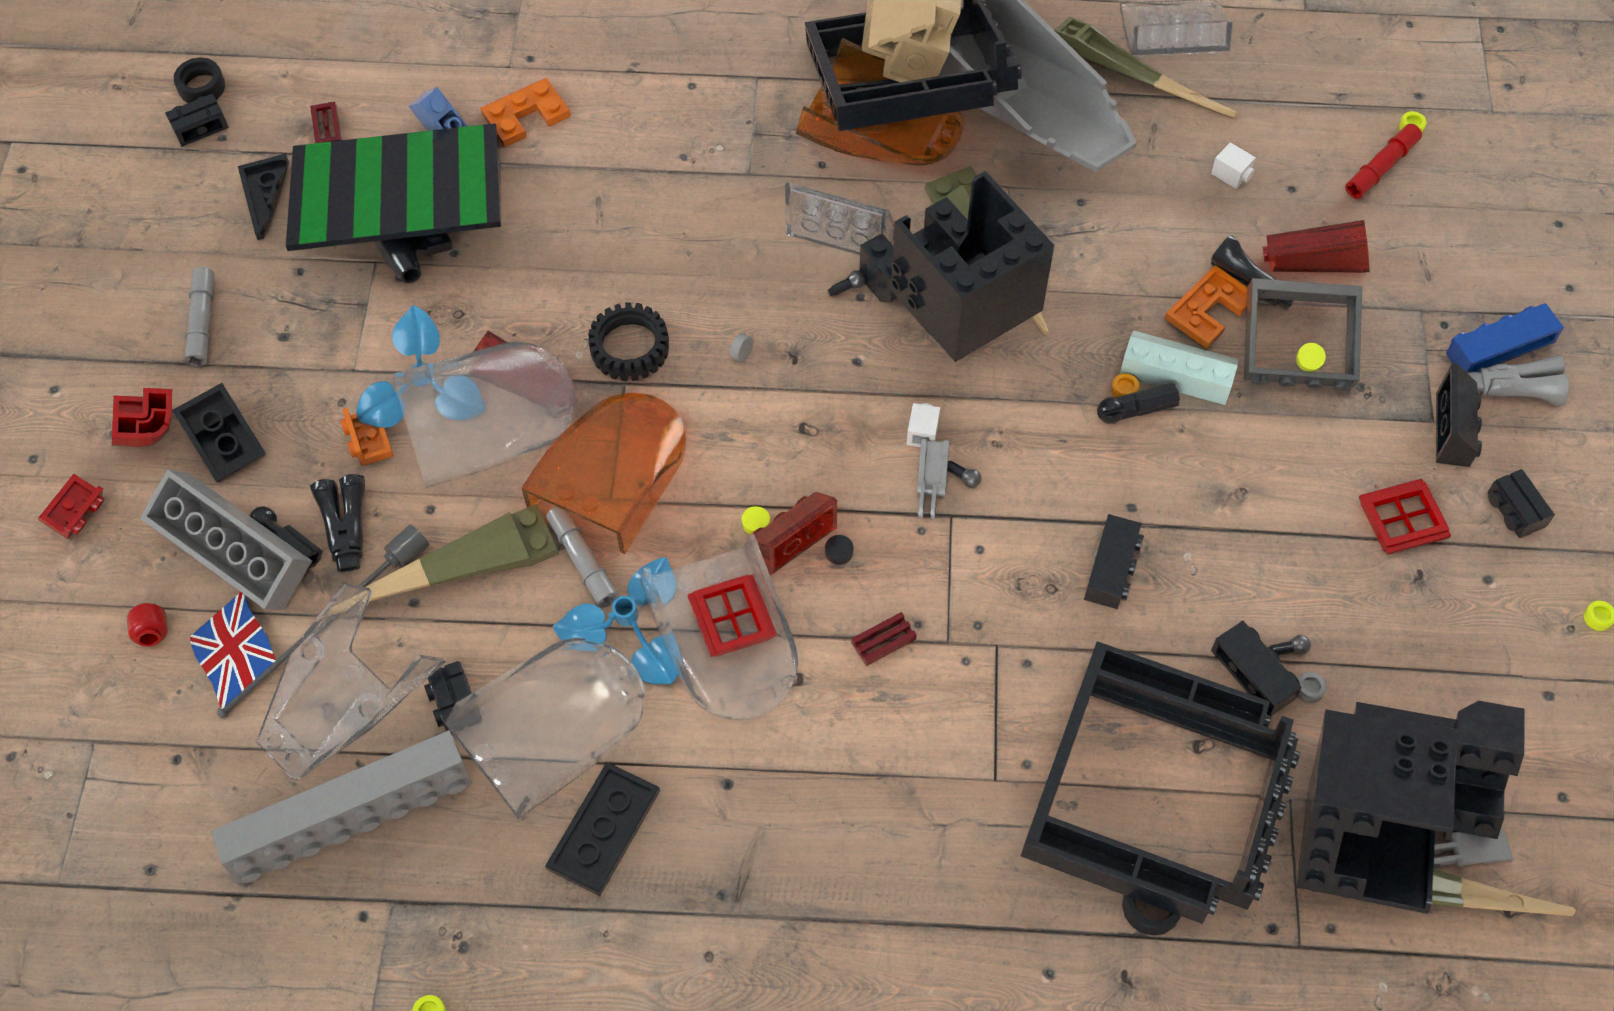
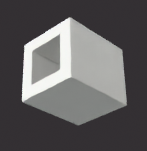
M1230 142L1215 158L1211 174L1237 189L1243 182L1247 183L1255 172L1253 165L1256 157Z
M913 403L908 426L907 445L921 447V439H927V441L936 440L940 407H935L928 403Z

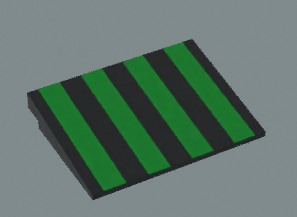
M496 123L293 146L286 234L287 251L501 227V160Z

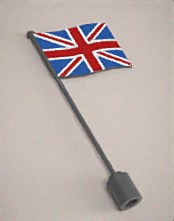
M408 525L384 547L387 552L384 557L387 561L350 594L368 586L390 565L394 568L398 565L401 568L408 565L429 546L426 538L413 525ZM240 592L190 636L195 657L215 690L220 708L217 710L218 716L226 718L228 711L340 610L329 612L276 660L268 636L251 612L246 595Z

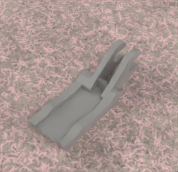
M921 439L917 495H920L919 518H923L925 495L932 496L931 519H935L937 496H945L949 440L937 442Z
M1500 830L1498 839L1462 832L1452 833L1449 843L1435 845L1434 855L1452 850L1454 855L1434 858V869L1455 863L1458 866H1465L1476 863L1512 861L1513 856L1504 830Z

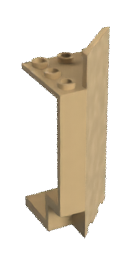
M868 0L861 51L885 59L883 77L898 82L939 76L949 54L950 36L960 16L961 0Z

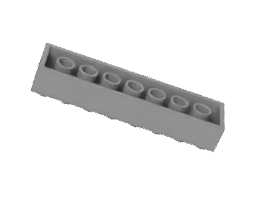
M449 730L214 829L211 833L221 863L238 884L242 882L250 883L260 878L261 874L272 869H283L290 865L291 861L300 857H311L317 854L321 848L328 845L344 843L350 836L356 833L374 830L379 826V823L389 819L402 818L408 814V811L419 806H430L438 798L447 794L460 793L472 782Z

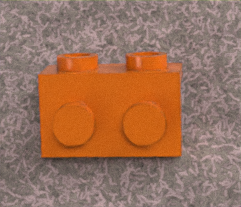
M348 407L342 409L345 419L340 420L345 436H351L352 441L347 442L352 458L358 457L361 466H365L394 456L385 428L361 423L357 420L356 413L350 415Z

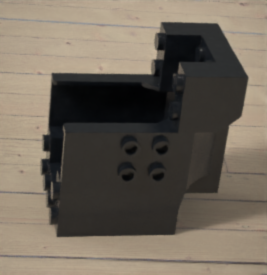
M987 171L980 173L972 179L968 220L945 197L925 209L924 228L914 234L910 232L911 218L906 215L895 221L893 245L882 233L860 245L859 270L866 277L865 284L880 302H892L898 298L920 325L942 346L954 362L964 358L1043 311L1054 244Z
M1478 700L1458 711L1456 719L1356 702L1354 714L1325 709L1307 794L1296 888L1429 914L1433 891L1435 832H1444L1445 840H1450L1452 831L1498 839L1504 821V794L1509 775L1518 776L1524 757L1525 709Z

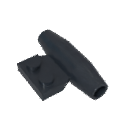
M447 233L375 241L387 265L404 283L408 284L416 282L421 277V269L416 253L429 256L452 250V241Z

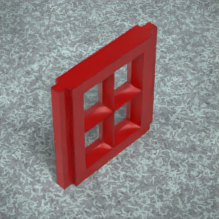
M1422 478L1359 496L1360 504L1383 551L1387 555L1451 537L1450 529L1426 482ZM1419 495L1425 508L1406 513L1400 500ZM1395 502L1401 515L1381 520L1375 507ZM1428 513L1434 526L1415 531L1409 518ZM1404 520L1410 533L1390 538L1384 525Z
M747 574L687 594L710 657H718L777 637L776 630L753 574ZM742 589L749 607L734 612L727 593ZM721 595L728 614L713 618L706 599ZM751 612L758 632L743 636L736 617ZM731 619L738 638L722 643L715 623Z

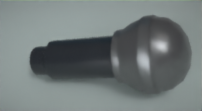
M854 270L847 279L831 286L827 291L831 297L850 288H861L866 282V277L862 271Z
M948 460L947 471L961 478L966 487L975 488L980 484L982 476L978 470L966 469Z
M1296 635L1288 642L1273 644L1267 648L1272 649L1277 655L1292 652L1293 654L1303 655L1309 652L1311 642L1305 635Z

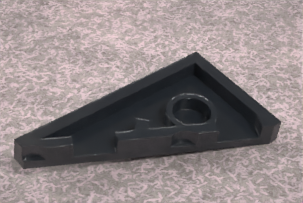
M286 153L238 166L257 240L265 238L289 165Z

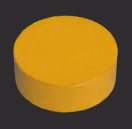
M1119 374L1113 379L1111 392L1114 397H1119L1139 391V381L1131 374Z

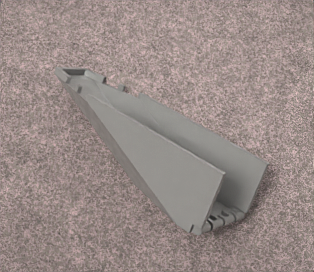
M985 0L987 10H991L992 19L997 21L999 31H1003L1004 40L1009 41L1011 53H1014L1016 64L1019 63L1021 66L1022 78L1018 79V90L997 93V95L993 96L994 106L980 109L1094 172H1098L1136 148L1137 142L1126 120H1121L1116 110L1117 103L1115 99L1111 100L1106 90V81L1023 0ZM972 34L950 38L949 54L939 76L990 68L989 65L985 64L984 56Z

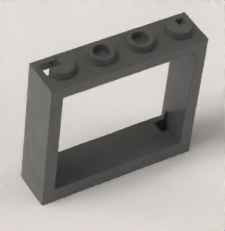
M1253 278L1247 287L1244 380H1252L1253 384L1258 385L1267 384L1268 382H1279L1280 386L1285 387L1306 384V387L1313 389L1322 388L1323 386H1334L1335 390L1344 391L1353 388L1360 381L1362 286ZM1258 298L1347 304L1345 374L1255 368Z

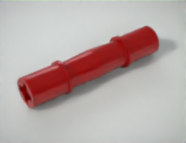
M1407 124L1388 141L1387 145L1367 165H1363L1346 183V192L1351 197L1360 199L1380 181L1381 176L1390 170L1401 157H1405L1409 150L1422 138L1420 128L1415 124Z

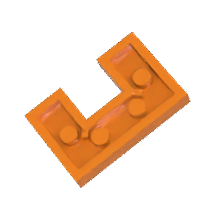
M547 78L480 108L481 114L488 124L496 123L498 137L504 147L527 137L526 131L518 119L538 111L549 127L571 117L569 108Z
M1215 265L1166 312L1165 320L1208 349L1223 334L1225 326L1206 313L1219 302L1240 317L1247 310V287Z

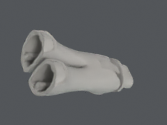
M1553 356L1517 365L1495 364L1487 368H1480L1478 372H1467L1477 382V392H1480L1482 396L1534 397L1546 400L1554 406L1565 405L1567 402L1569 380L1567 374H1563L1565 364L1562 356Z

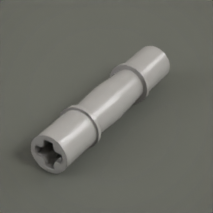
M206 267L193 269L191 290L189 292L191 302L188 314V332L185 334L184 361L193 367L206 365L208 343L210 342L208 331L211 318V301L214 299V272Z
M564 505L554 507L547 513L546 518L557 535L559 543L564 545L571 561L583 577V584L587 586L597 605L601 608L611 605L619 595L608 578L606 570L600 567L592 549L581 535V528L577 526L567 507Z

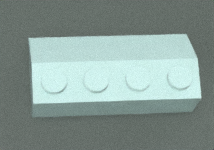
M1133 330L1120 374H1131L1138 381L1154 386L1173 382L1179 393L1226 405L1237 370L1238 359Z

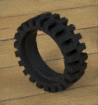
M625 302V308H621L620 303L614 305V311L610 307L606 308L605 316L599 313L596 316L597 321L593 320L588 333L590 353L595 366L598 369L601 368V372L604 375L609 373L612 379L616 380L619 375L621 381H627L628 376H631L632 381H637L640 374L644 379L649 377L648 371H651L653 374L657 372L658 366L662 367L664 364V358L667 359L669 350L668 331L663 318H660V314L657 311L653 312L649 306H646L643 310V306L640 303H636L635 308H632L631 302ZM635 324L644 326L654 334V346L647 354L636 359L623 360L614 358L606 353L603 348L605 336L611 330L622 325Z

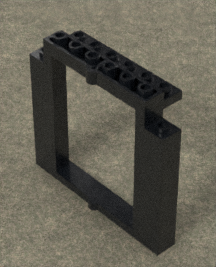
M963 0L960 16L950 38L972 34L984 56L985 64L989 65L990 68L841 92L829 57L863 52L861 50L866 12L804 22L807 47L839 131L994 106L993 96L1000 92L1018 90V79L1022 78L1021 66L1019 63L1016 64L1014 53H1011L1009 41L1004 40L1003 31H999L997 21L992 19L991 10H987L985 0Z
M1097 641L1025 840L1021 857L1203 924L1208 914L1214 915L1219 900L1248 910L1252 901H1259L1264 883L1259 881L1261 873H1267L1272 858L1271 855L1267 854L1268 847H1273L1276 842L1279 829L1274 828L1276 819H1282L1286 803L1281 800L1283 793H1289L1293 782V777L1289 776L1290 768L1295 769L1300 756V751L1296 750L1298 738L1295 737L1296 733L1291 732L1294 720L1282 716L1276 729H1270L1268 726L1272 714L1267 713L1270 701ZM1091 696L1270 759L1254 817L1250 825L1241 863L1232 882L1048 816Z

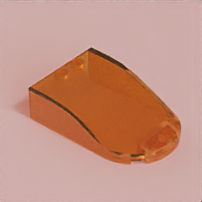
M842 38L832 68L839 85L887 80L889 78L883 77L885 59L861 51L862 47ZM821 86L810 107H803L796 134L836 152L855 157L907 165H928L943 160L956 148L963 131V116L960 112H953L839 131Z
M622 393L600 401L565 430L537 463L521 487L526 507L538 504L540 499L606 528L617 534L620 552L626 554L683 461L686 450V436L681 418L669 404L648 394Z

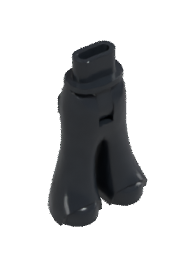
M1233 235L1228 236L1222 242L1211 258V265L1213 267L1216 265L1247 286L1253 278L1277 280L1253 263L1242 249L1240 242ZM1259 298L1274 306L1279 304L1286 311L1294 302V300Z
M348 474L339 479L344 504L343 520H341L339 490L334 480L321 479L310 485L312 495L323 517L328 547L332 554V560L337 564L338 572L359 569V558L363 556L361 513L365 491V477L358 474Z

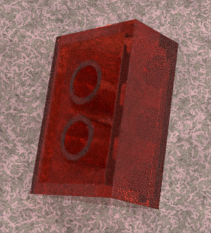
M814 492L809 497H802L792 509L779 513L772 523L765 528H758L752 533L749 538V552L771 576L837 529V500L832 496L819 492Z

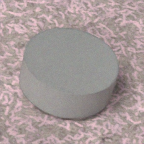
M743 333L739 334L731 345V357L740 362L745 361L752 351L753 338Z
M1315 672L1301 674L1298 680L1302 689L1298 694V698L1306 703L1320 701L1327 689L1324 678Z

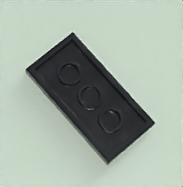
M606 762L545 865L546 870L601 896L660 793V787Z

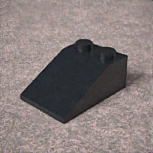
M223 383L216 385L172 410L216 482L266 455Z

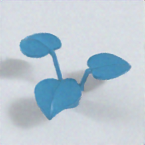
M412 305L396 323L392 332L394 347L401 354L406 356L416 354L417 362L410 368L409 379L397 392H395L392 384L387 381H378L371 384L359 399L356 411L357 420L361 423L381 428L396 425L401 421L405 413V404L399 396L411 384L418 387L431 384L440 393L435 400V407L442 416L448 419L467 420L478 416L484 412L485 404L478 386L472 379L464 375L451 376L446 379L443 388H441L435 382V379L431 378V367L427 363L422 362L421 354L431 355L437 351L440 343L439 331L434 321L425 311Z
M666 557L656 559L640 568L631 577L628 583L629 596H620L615 599L612 604L613 612L608 614L609 618L606 622L605 615L599 607L594 604H581L571 609L560 621L553 625L557 636L574 649L581 651L595 650L605 643L606 632L604 629L610 627L613 620L616 619L617 623L622 626H632L644 647L635 651L632 656L631 666L634 674L641 681L649 684L670 685L674 683L680 671V657L676 646L669 639L662 636L654 638L648 644L636 622L639 616L636 606L643 607L647 603L653 608L665 606L674 598L676 581L668 559Z

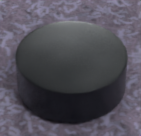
M844 535L830 537L825 544L826 558L831 563L837 565L849 562L853 556V543Z

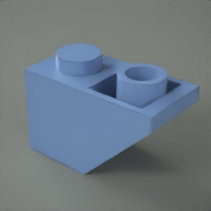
M438 87L424 92L408 106L423 126L429 130L468 126Z

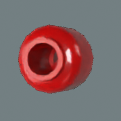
M142 603L133 607L127 615L129 638L134 643L143 647H151L161 642L168 632L165 610L161 606L152 603Z

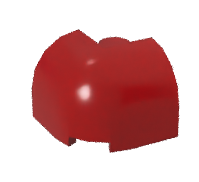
M143 388V397L113 395L112 446L146 447L160 441L169 431L171 424L172 389Z

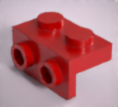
M73 473L38 517V520L66 539L72 533L78 535L87 523L84 519L90 511L95 513L105 499L102 498L104 488L101 486L95 488Z

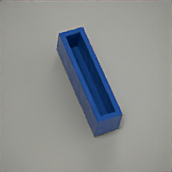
M1546 303L1536 307L1529 306L1516 315L1512 316L1509 314L1490 325L1488 323L1482 324L1472 332L1457 334L1452 338L1446 354L1452 363L1458 364L1465 372H1478L1480 368L1502 364L1555 343L1564 326Z

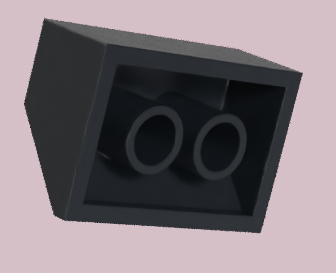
M1454 363L1451 364L1436 392V463L1470 467L1475 457L1480 456L1482 450V442L1478 440V433L1482 424L1481 417H1478L1481 394H1477V382L1458 364Z

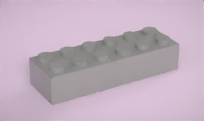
M167 469L140 517L141 520L264 609L284 610L312 562L308 557L187 472Z

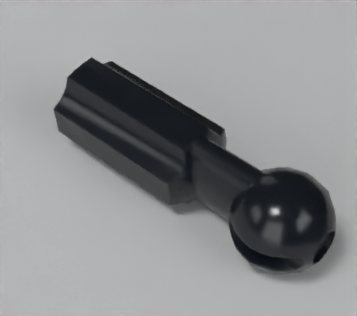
M1171 382L1115 398L1108 397L1098 405L1097 414L1104 423L1115 424L1123 419L1179 406V391L1175 383Z
M265 506L256 507L249 516L312 560L308 569L315 567L321 560L323 551L290 525L280 526L277 523L275 512Z

